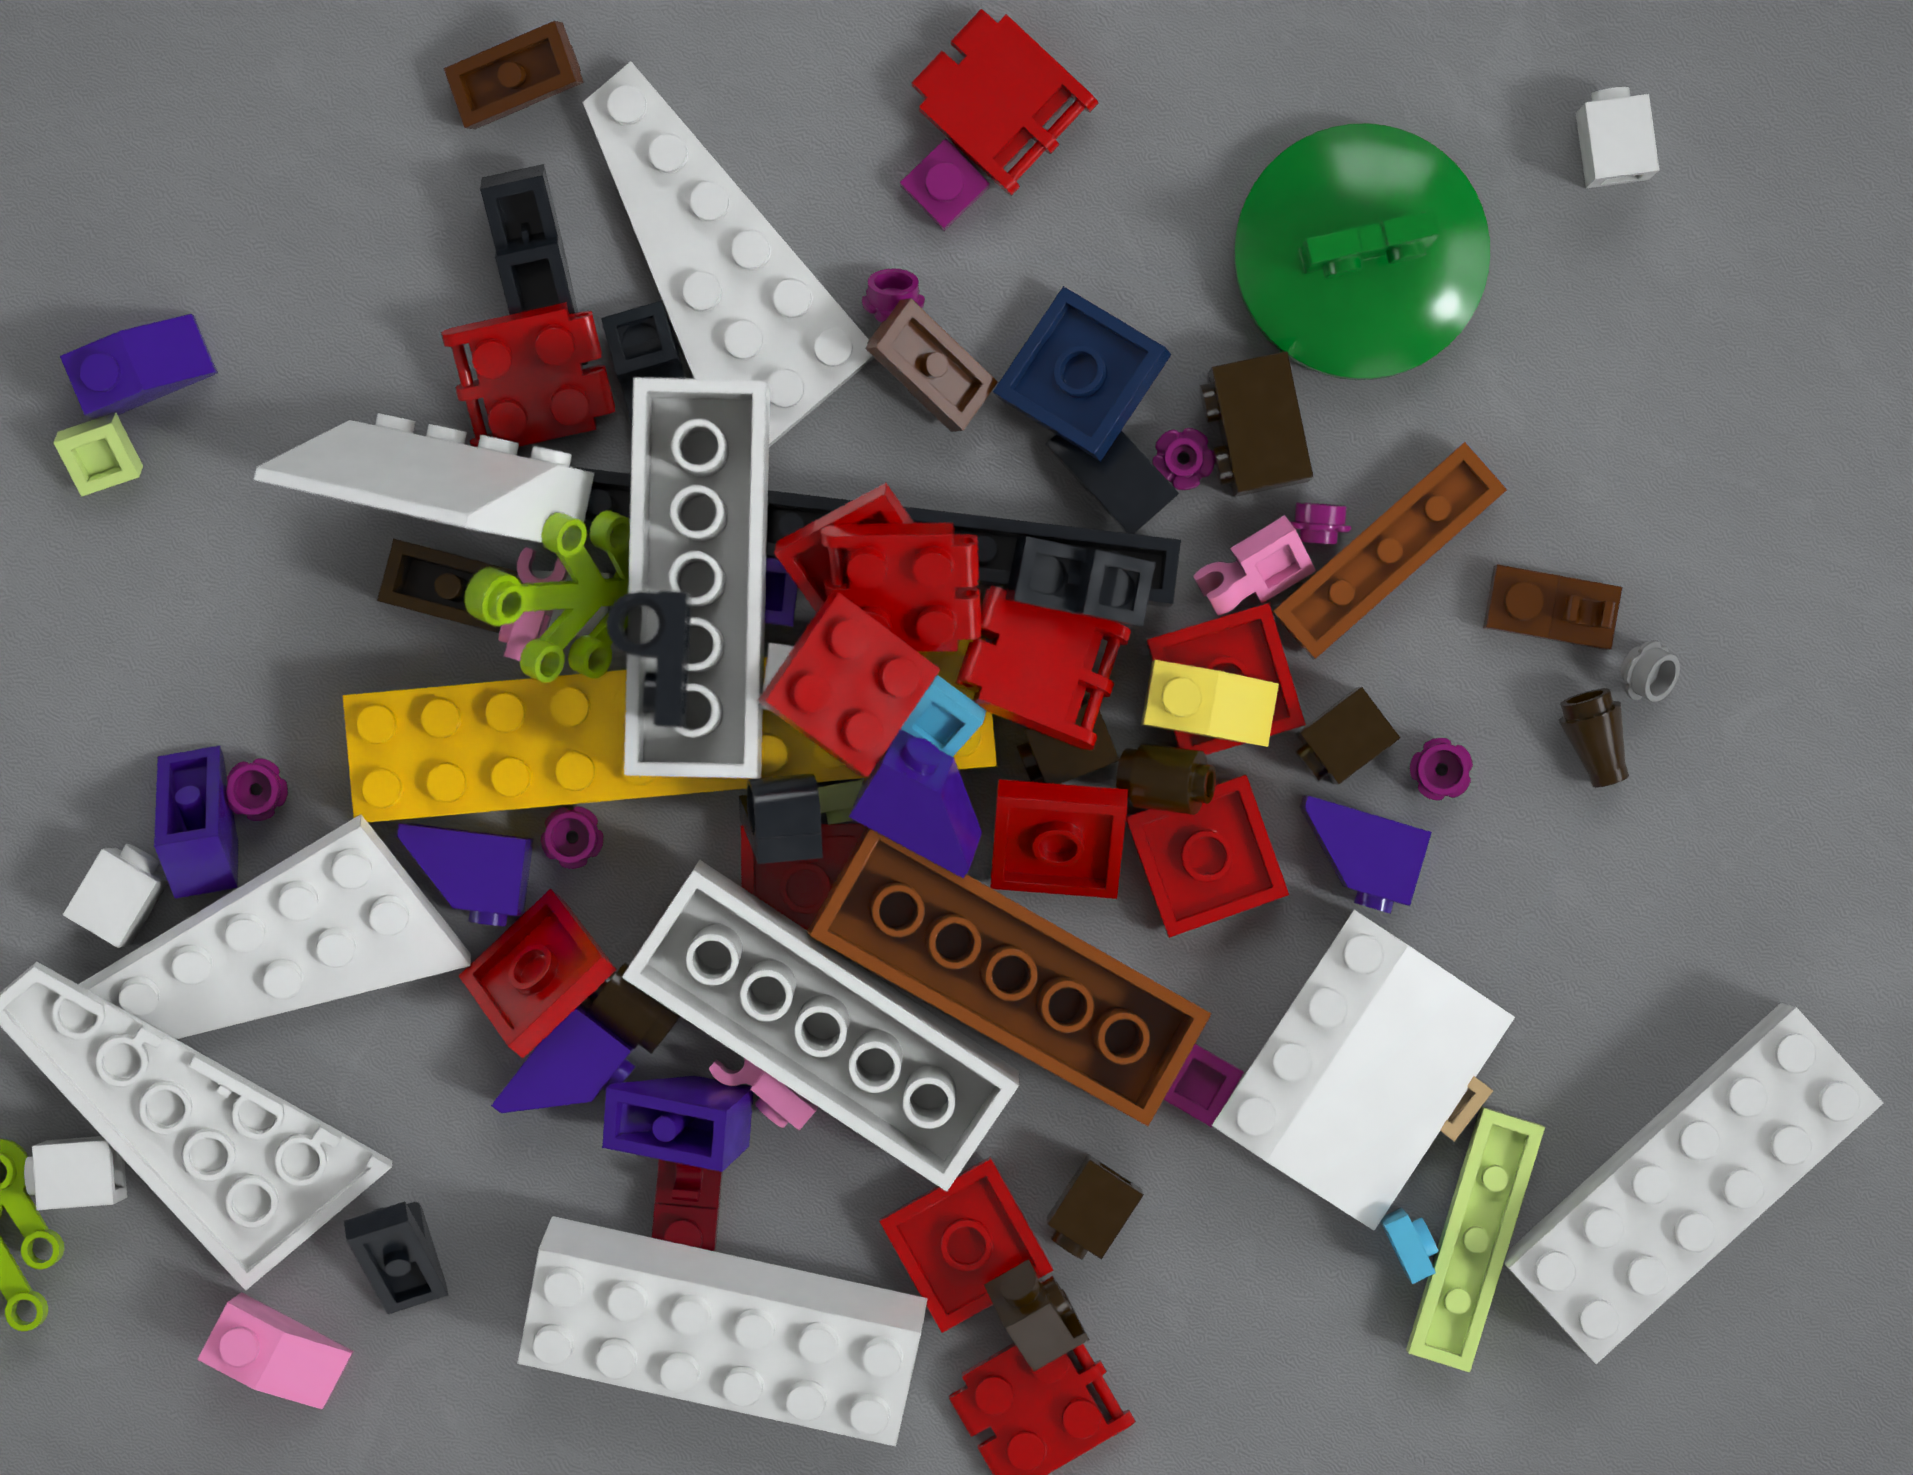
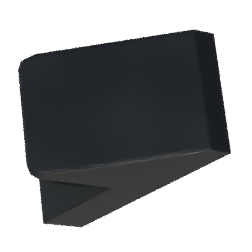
M404 1201L389 1207L378 1208L370 1213L344 1221L346 1241L387 1314L448 1296L446 1281L425 1215L418 1202L406 1204Z

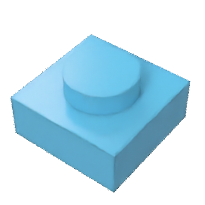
M937 675L901 729L915 737L924 738L932 742L939 750L953 757L984 723L986 710Z
M1402 1208L1385 1215L1380 1222L1405 1275L1411 1283L1414 1284L1435 1274L1436 1272L1429 1256L1439 1251L1423 1218L1421 1217L1411 1222L1409 1215Z

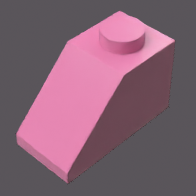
M241 1292L227 1302L197 1360L254 1390L323 1409L354 1351Z

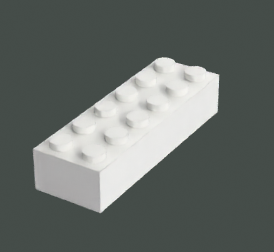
M634 378L629 593L688 592L692 595L686 728L654 726V713L643 712V684L645 672H656L657 658H642L627 654L624 775L761 778L763 709H761V703L757 700L763 693L770 425V387L767 381ZM646 606L636 607L628 613V639L636 644L646 643L653 639L659 627L658 616L655 611Z
M701 860L698 861L622 976V978L945 1191H948L1019 1087V1071L845 955L809 936L807 930Z
M1780 1003L1507 1251L1503 1264L1577 1346L1597 1364L1884 1103L1797 1007Z
M552 1216L538 1250L517 1364L896 1447L928 1298Z

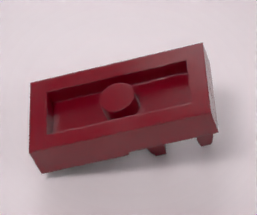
M659 1159L651 1238L716 1252L723 1172Z

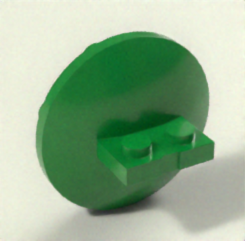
M1362 123L1334 126L1315 132L1289 146L1263 170L1255 181L1242 207L1235 232L1234 268L1236 280L1246 309L1258 329L1280 352L1287 351L1288 357L1294 362L1309 370L1339 379L1375 380L1392 377L1410 371L1434 358L1452 343L1472 318L1480 303L1489 273L1490 236L1483 206L1467 176L1452 159L1432 143L1410 132L1386 125Z

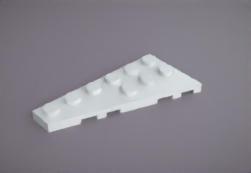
M630 61L583 101V105L694 379L767 381L770 387V447L875 358L865 349L869 339Z
M360 814L78 985L172 1038L180 1039L471 966V953Z
M35 962L0 992L1 1028L245 1291L392 1168V1160L39 962Z

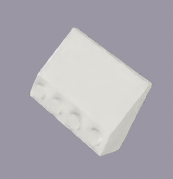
M378 413L375 425L349 420L261 464L256 468L254 480L455 526L542 542L543 526L547 519L555 513H565L584 523L594 473L569 467L572 454L533 446L531 459L516 456L519 445L516 442L480 435L478 447L464 445L467 432L429 424L426 436L413 434L416 421Z
M1354 910L1212 1126L1370 1229L1375 1230L1440 1132L1445 1121L1448 1120L1462 1099L1472 1077L1477 1076L1515 1017Z

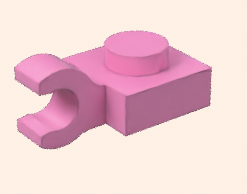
M1284 515L1231 547L1230 549L1236 559L1235 562L1208 564L1198 570L1193 578L1204 597L1207 596L1216 614L1222 615L1233 610L1243 599L1252 593L1263 604L1309 576L1316 569L1296 529Z
M525 547L520 553L517 560V573L523 583L566 580L568 572L559 557L555 562L553 573L547 578L539 579L532 572V563L535 559L536 551ZM553 610L523 612L521 617L515 622L501 625L499 641L507 643L504 656L520 661L524 647L530 641L540 638L548 629Z
M745 1058L744 1066L740 1070H729L717 1059L709 1067L713 1077L722 1084L728 1086L748 1084L752 1086L750 1090L759 1096V1099L755 1102L756 1107L769 1120L781 1128L791 1123L796 1129L800 1130L818 1109V1106Z

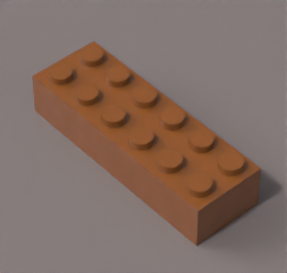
M867 826L807 929L809 936L1146 1126H1149L1212 1014L967 874L962 878Z

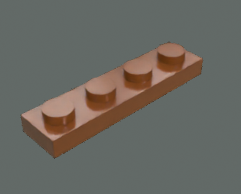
M1464 442L1272 611L1273 615L1313 660L1316 659L1506 492L1507 489Z

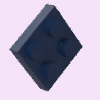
M1063 286L993 393L1003 402L1101 461L1170 358L1171 353L1163 345Z

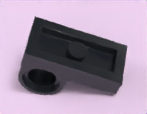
M688 592L628 593L616 600L609 610L606 623L608 635L614 645L630 655L642 658H657L656 672H645L643 684V712L654 713V726L686 728L692 595ZM636 607H650L658 616V631L654 638L646 643H633L628 639L624 631L625 618Z
M810 773L748 779L747 795H739L740 821L757 863L765 864L823 858L820 800L815 775Z

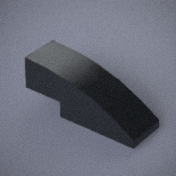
M541 164L482 177L480 191L496 250L495 259L509 314L567 302L569 314L578 313L545 165Z

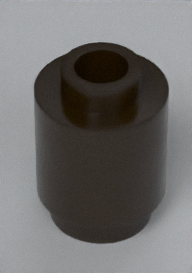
M1141 744L1138 749L1126 748L1120 757L1116 775V788L1128 789L1127 800H1131L1134 807L1195 815L1199 812L1203 803L1209 804L1213 798L1216 786V770L1213 765H1208L1203 751Z
M625 962L618 971H615L594 993L587 997L593 1003L586 1013L634 1050L640 1045L652 1054L681 1016L622 978L629 966Z

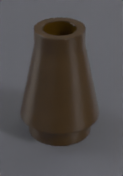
M1608 688L1583 692L1562 701L1560 705L1564 716L1559 719V723L1589 774L1592 787H1605L1627 779L1629 773L1625 761L1621 702L1613 701L1610 689Z

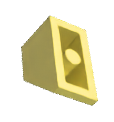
M1154 660L1151 664L1141 725L1268 747L1279 684L1217 670Z

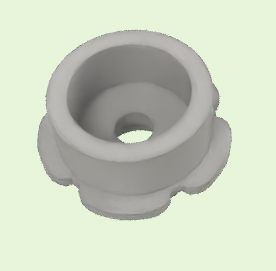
M1656 640L1648 641L1642 646L1633 648L1626 655L1621 666V677L1628 683L1625 686L1626 694L1634 700H1640L1644 697L1652 702L1664 699L1672 691L1680 672L1678 658L1669 653L1668 648L1663 645L1661 646V643Z

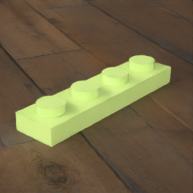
M1481 1106L1437 1247L1439 1252L1435 1254L1432 1263L1436 1273L1427 1279L1406 1351L1409 1354L1463 1371H1471L1545 1130L1543 1125Z

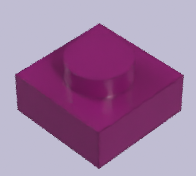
M946 138L900 181V186L943 231L954 223L990 188L989 182Z
M1195 1043L1164 1100L1208 1126L1213 1127L1212 1124L1229 1100L1244 1071Z

